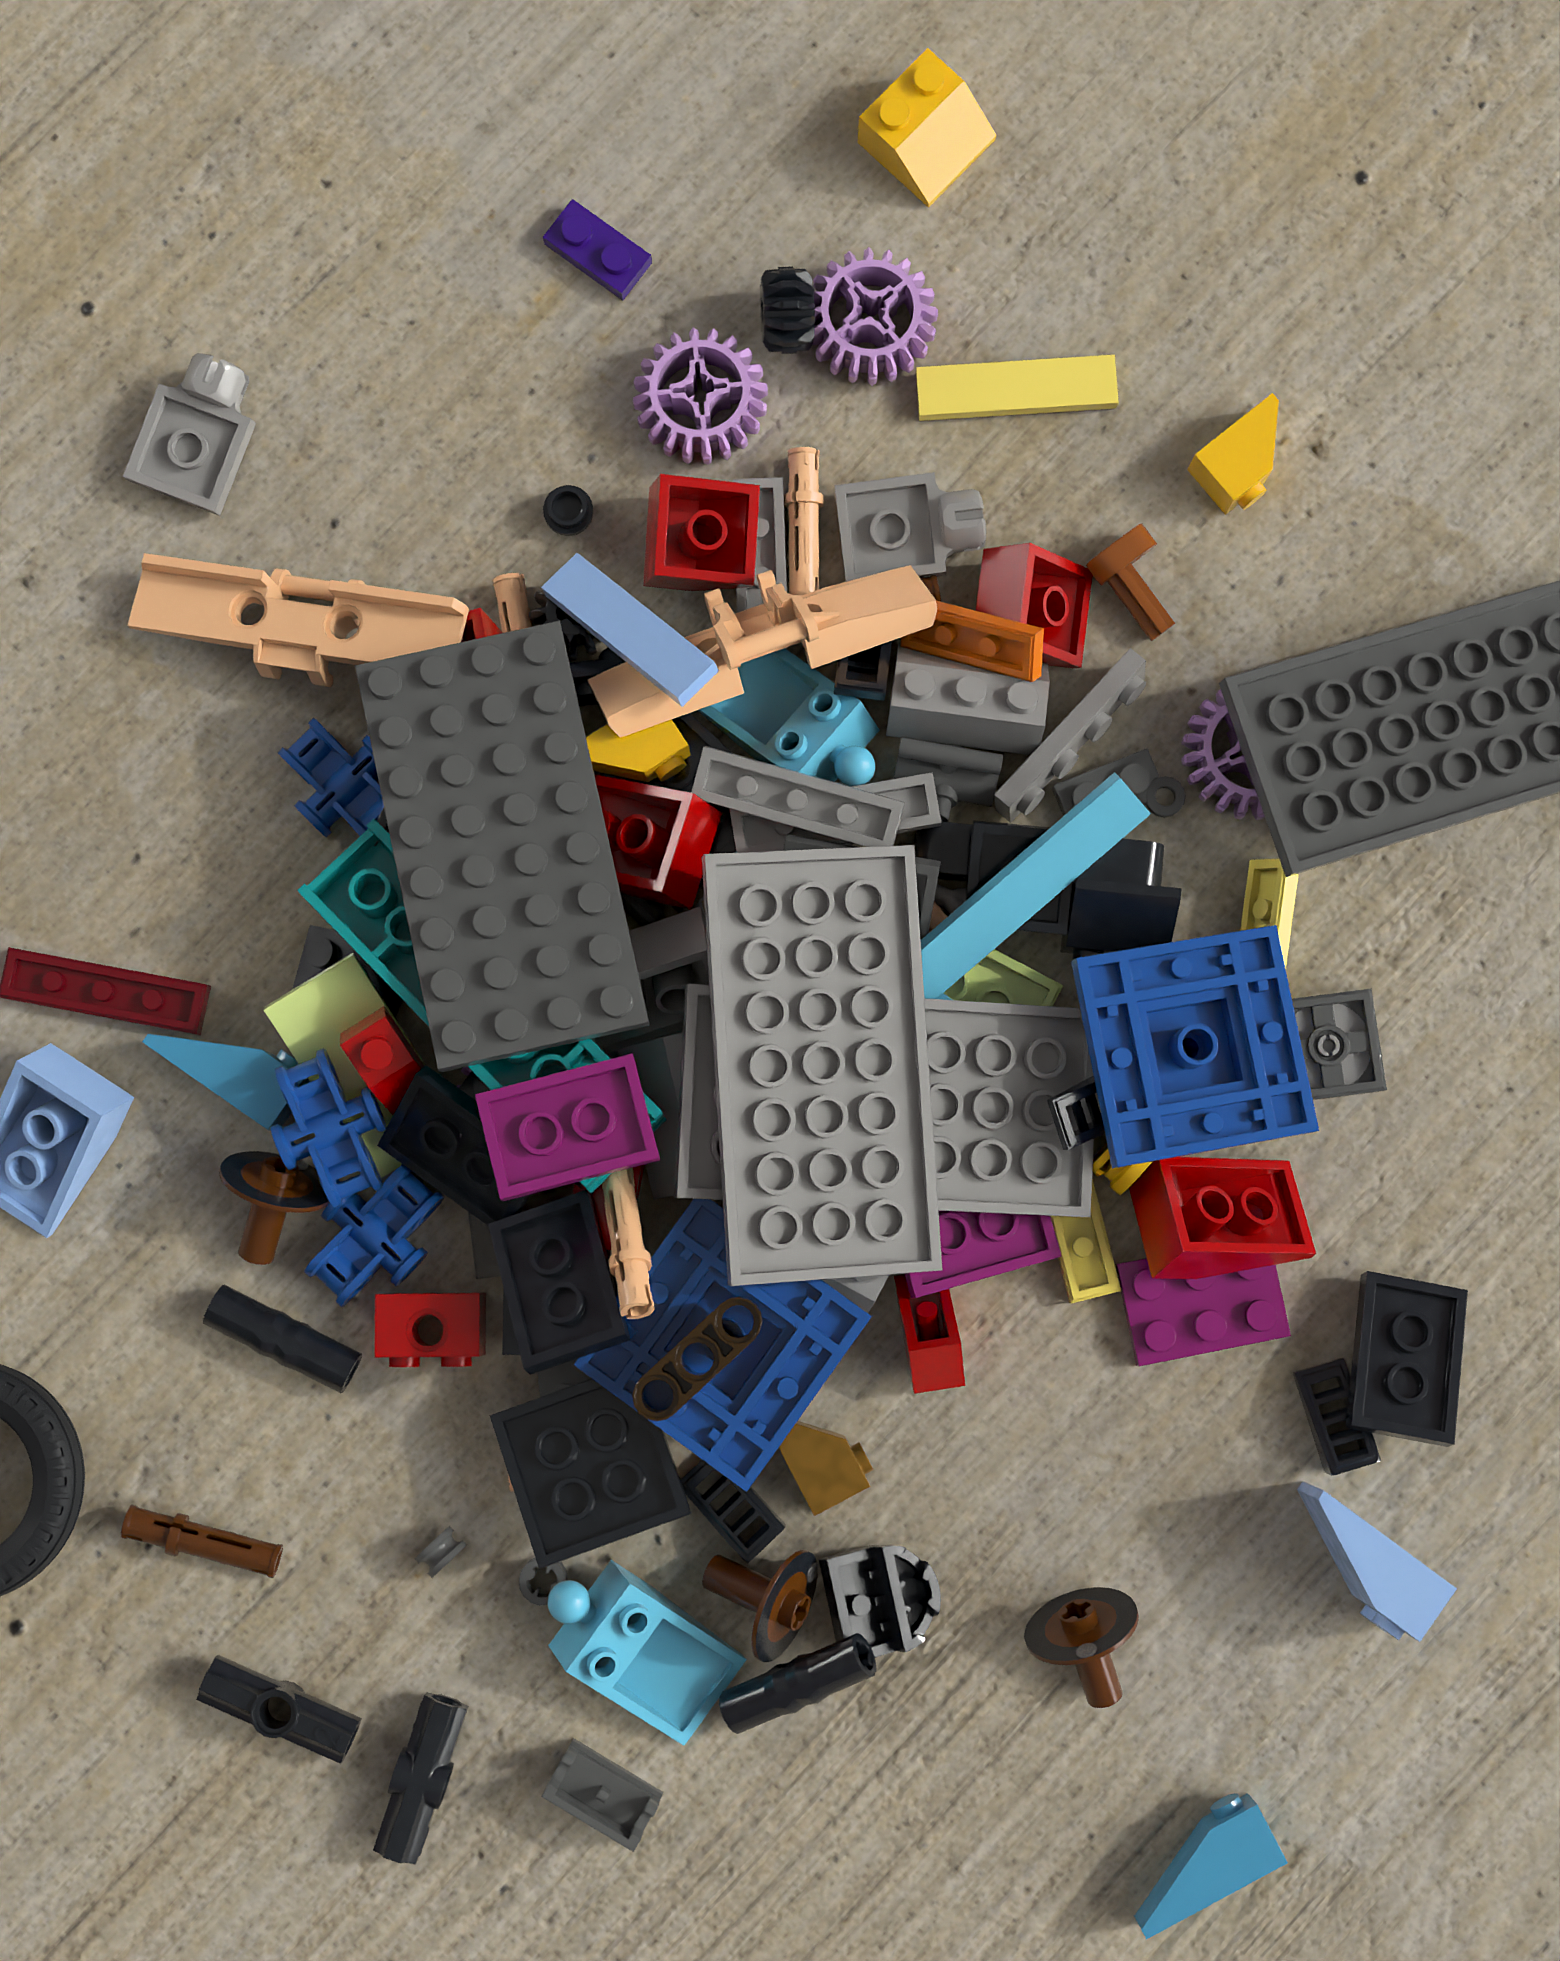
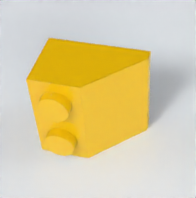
M929 48L859 116L857 143L928 208L996 140L994 130L965 81Z

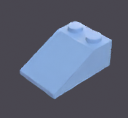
M52 1043L17 1060L0 1098V1208L44 1237L48 1238L53 1235L117 1137L134 1097Z
M1303 1481L1297 1491L1351 1594L1365 1604L1360 1614L1397 1640H1400L1403 1634L1406 1633L1420 1642L1457 1588L1327 1492Z

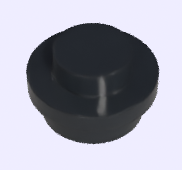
M564 485L548 494L543 505V515L547 525L554 532L564 536H573L583 532L590 525L593 518V505L590 497L584 490L576 486Z

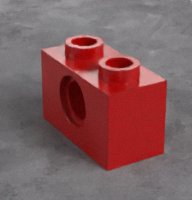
M486 1292L375 1294L374 1358L389 1357V1367H420V1357H441V1367L472 1366V1357L486 1355ZM427 1315L437 1317L443 1325V1336L435 1345L425 1343L419 1336V1323Z

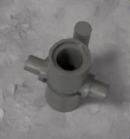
M901 737L894 779L933 772L941 822H948L950 810L956 806L957 801L992 807L1003 755L966 749L964 746Z

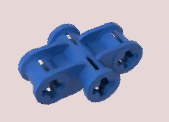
M313 717L308 722L310 728L290 748L282 747L277 752L309 785L311 784L317 790L305 802L299 800L294 806L326 838L332 833L330 827L341 816L361 836L368 829L366 825L373 819L377 821L384 808L380 785L377 783L378 775L370 737L366 735L362 739L363 746L351 757L345 751L346 749Z
M324 1048L316 1051L315 1058L288 1069L284 1066L275 1068V1075L280 1089L296 1120L295 1123L286 1127H282L279 1124L271 1127L274 1143L286 1168L292 1170L297 1167V1161L311 1156L323 1190L333 1208L341 1206L342 1199L372 1187L377 1191L383 1188L377 1166L361 1135L373 1129L379 1132L387 1130L384 1116L372 1091L365 1087L361 1089L360 1096L347 1101L334 1065ZM315 1074L319 1075V1078L302 1086L298 1085V1082ZM361 1112L364 1113L363 1117H360L348 1123H343L344 1119H347ZM311 1133L315 1134L313 1138L298 1144L294 1143V1140ZM356 1171L360 1172L359 1175L351 1177L347 1180H339L340 1178L352 1174Z
M402 1164L385 1180L383 1188L377 1190L368 1202L356 1193L342 1199V1205L333 1208L329 1203L323 1210L321 1217L326 1222L333 1220L342 1230L310 1261L304 1273L309 1277L316 1276L337 1295L336 1303L341 1307L348 1304L381 1267L392 1275L390 1282L397 1287L421 1264L428 1254L423 1247L416 1249L407 1238L430 1217L442 1203L445 1196L439 1191L433 1193L412 1174L409 1168ZM403 1189L417 1201V1204L403 1192ZM349 1210H350L356 1217H358V1218L363 1222V1224H362L359 1220H357V1219L349 1212ZM386 1245H388L401 1258V1260L389 1248H387Z

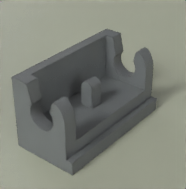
M573 1738L541 1797L634 1852L650 1818H653L664 1792Z

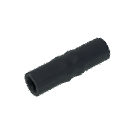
M222 1285L218 1289L203 1318V1324L250 1347L258 1354L272 1358L280 1365L296 1370L339 1393L345 1391L362 1359V1353L316 1331L308 1324L294 1320L284 1312L270 1308L227 1285Z
M856 1633L812 1653L798 1655L788 1663L777 1664L764 1674L722 1691L719 1696L722 1717L732 1732L740 1734L782 1715L796 1713L806 1705L818 1704L833 1693L875 1676L877 1668L874 1653L867 1640L861 1634Z

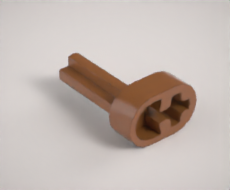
M1141 523L1100 552L1086 564V567L1101 586L1108 582L1150 641H1153L1172 627L1175 622L1132 565L1157 545L1156 541Z

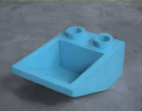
M785 648L741 664V667H738L744 694L697 710L757 761L833 782L839 779L842 783L851 787L866 784L874 775L875 760L865 747L880 729L863 703L856 697L833 694L835 685L833 681L817 670L811 669L807 663Z
M610 1560L588 1591L582 1584L566 1580L555 1585L548 1596L547 1602L550 1614L555 1620L564 1623L548 1646L564 1670L684 1746L719 1699L722 1691L727 1688L747 1660L741 1653L651 1585L613 1560Z

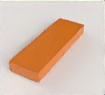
M936 600L937 613L933 626L901 637V647L1029 682H1034L1041 677L1044 628Z

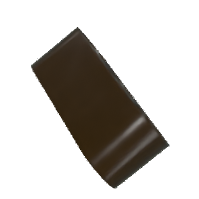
M741 1296L731 1297L712 1311L637 1382L632 1396L638 1413L648 1420L661 1421L668 1419L683 1407L755 1340L760 1333L763 1322L762 1314L757 1304L749 1298ZM736 1305L744 1306L750 1310L754 1319L752 1330L748 1334L739 1337L729 1334L723 1326L724 1313L728 1308ZM692 1343H703L713 1353V1365L704 1373L692 1372L684 1364V1350ZM661 1380L670 1385L674 1397L672 1404L668 1408L656 1410L647 1405L643 1393L645 1386L650 1381Z

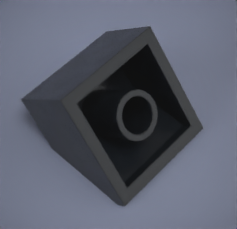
M1076 878L1072 884L1067 935L1062 934L1060 952L1073 954L1072 960L1080 957L1172 942L1182 888Z

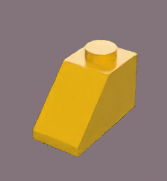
M1273 393L1198 451L1187 469L1225 515L1238 504L1243 510L1247 509L1267 491L1263 484L1273 470L1279 400Z
M672 719L621 738L606 724L586 737L593 771L643 782H650L657 776L660 781L671 778L686 766L684 759L691 756L688 743Z

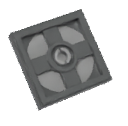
M1372 988L1292 999L1313 1100L1387 1090Z

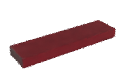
M8 947L0 983V998L201 1036L211 986Z

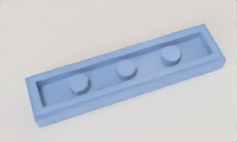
M578 553L541 586L548 599L681 707L719 672L711 658Z

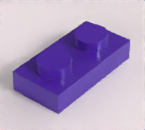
M574 199L568 203L543 236L544 245L622 301L652 264L651 254Z

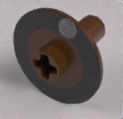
M246 1151L230 1155L221 1163L219 1176L223 1184L235 1195L251 1203L238 1249L239 1256L247 1262L258 1265H266L273 1262L287 1212L305 1213L317 1211L330 1203L323 1190L316 1168L303 1160L297 1161L296 1168L288 1170L277 1153Z
M800 1550L787 1558L771 1579L717 1554L710 1560L704 1571L702 1586L704 1589L756 1613L751 1637L752 1652L758 1660L771 1662L788 1648L808 1615L816 1589L819 1564L813 1553Z
M1104 1587L1079 1589L1063 1594L1037 1610L1026 1625L1024 1639L1029 1652L1035 1658L1054 1665H1075L1088 1704L1094 1708H1106L1117 1703L1123 1695L1110 1653L1122 1646L1132 1636L1139 1621V1614L1133 1599L1122 1591Z

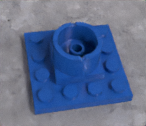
M1276 925L1080 957L1071 961L1112 1169L1319 1131Z
M693 1199L651 1257L652 1267L648 1274L655 1308L653 1313L639 1319H627L625 1316L631 1340L580 1357L574 1366L637 1411L632 1395L635 1385L644 1374L721 1303L731 1297L738 1296L752 1300L760 1309L763 1320L760 1333L755 1340L674 1415L666 1420H649L747 1492L872 1316L821 1279L739 1286L728 1285L723 1208L711 1199ZM740 1305L732 1306L724 1313L723 1326L731 1331L733 1336H744L753 1328V1315L746 1307ZM697 1342L687 1346L684 1350L683 1360L690 1371L704 1373L712 1367L714 1357L707 1345ZM650 1381L645 1386L643 1393L647 1405L656 1410L666 1409L673 1402V1390L665 1381Z

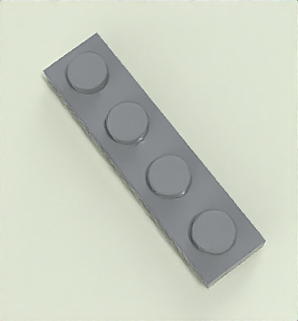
M1130 648L994 794L995 809L1000 815L1012 823L1021 812L1024 815L1031 813L1043 799L1045 791L1042 789L1054 776L1061 779L1073 768L1079 758L1077 751L1089 739L1092 742H1096L1103 736L1113 721V718L1110 716L1122 703L1129 706L1139 697L1146 686V681H1144L1146 660Z
M707 746L703 747L691 792L706 802L866 847L894 845L905 802Z
M933 772L852 786L905 802L897 834L941 826L942 822ZM729 808L737 853L783 851L787 834L840 844L848 842Z

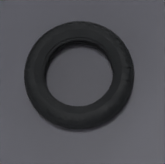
M0 1364V1419L7 1423L23 1442L31 1462L33 1475L32 1494L27 1511L16 1530L0 1544V1596H3L20 1588L40 1574L55 1559L66 1544L75 1527L83 1502L85 1466L77 1432L61 1404L46 1388L31 1377Z

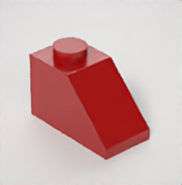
M383 1006L340 1034V1046L368 1088L389 1112L394 1115L415 1074L424 1067V1064L386 1007Z
M905 1274L894 1276L906 1357L914 1394L965 1386L962 1346L950 1290L946 1289L918 1298H911Z

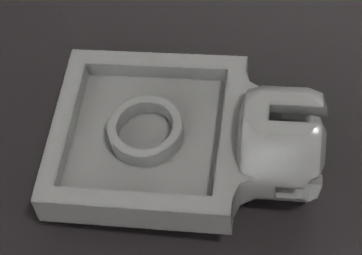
M196 353L190 361L182 383L177 387H167L158 384L123 477L132 483L220 516L256 423L251 418L241 415L240 405L249 384V376L239 367L222 359L217 363L212 360L213 355Z
M935 472L834 485L846 582L909 565L912 566L920 579L930 577L931 575H936V577L946 576L947 557L953 553L980 550L985 546L986 522L983 517L984 506L980 492L975 489L953 492L942 491L936 484Z

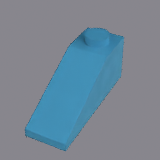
M147 1034L142 1043L269 1131H271L272 1126L277 1124L283 1126L292 1114L278 1084L275 1068L284 1066L288 1069L299 1063L294 1056L283 1049L275 1056L262 1049ZM305 1078L299 1081L298 1085L302 1086L304 1084H307L310 1082V1080L308 1078Z
M1234 1793L1219 1799L1211 1805L1210 1810L1212 1813L1202 1817L1134 1915L1146 1940L1288 1863L1257 1803L1248 1793L1241 1797Z

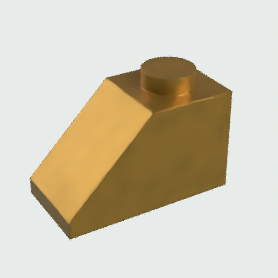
M797 1421L779 1446L814 1516L870 1487L865 1474L874 1469L860 1442L850 1446L844 1435Z

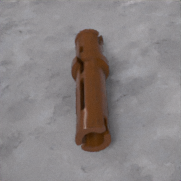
M133 1504L130 1505L125 1515L121 1529V1538H129L165 1548V1554L176 1557L181 1552L220 1564L267 1575L269 1578H274L283 1552L282 1544H273L189 1521V1515L177 1513L175 1517L139 1508Z

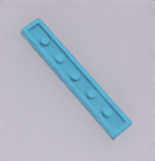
M1115 772L921 939L924 998L937 999L1151 814Z

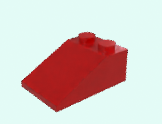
M594 774L620 892L648 901L691 910L703 875L702 856L710 853L722 813L691 792Z
M1174 1157L1153 1161L1129 1187L1152 1279H1200L1310 1259L1316 1255L1290 1161Z

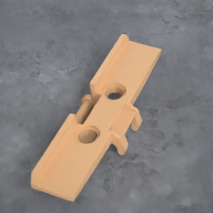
M144 553L142 559L143 570L127 626L131 629L253 649V663L262 677L280 679L282 674L281 667L306 671L314 685L331 687L333 676L328 671L329 661L360 665L460 643L469 608L454 597L366 585L362 580L351 579L348 582L293 576L288 570L279 568L274 569L271 577H269L264 570ZM290 595L331 601L333 605L331 607L290 601L288 598ZM252 603L264 605V614L257 623L253 625L242 624L241 614L248 605ZM358 628L352 637L345 639L351 630Z
M911 565L828 586L805 595L788 594L782 583L776 584L772 570L757 575L764 604L734 614L729 604L723 602L719 588L704 593L713 627L684 638L711 658L719 672L683 707L627 662L588 679V683L609 727L621 738L744 694L738 667H741V664L801 642L805 648L808 665L811 669L931 627L934 624L937 613L936 600Z

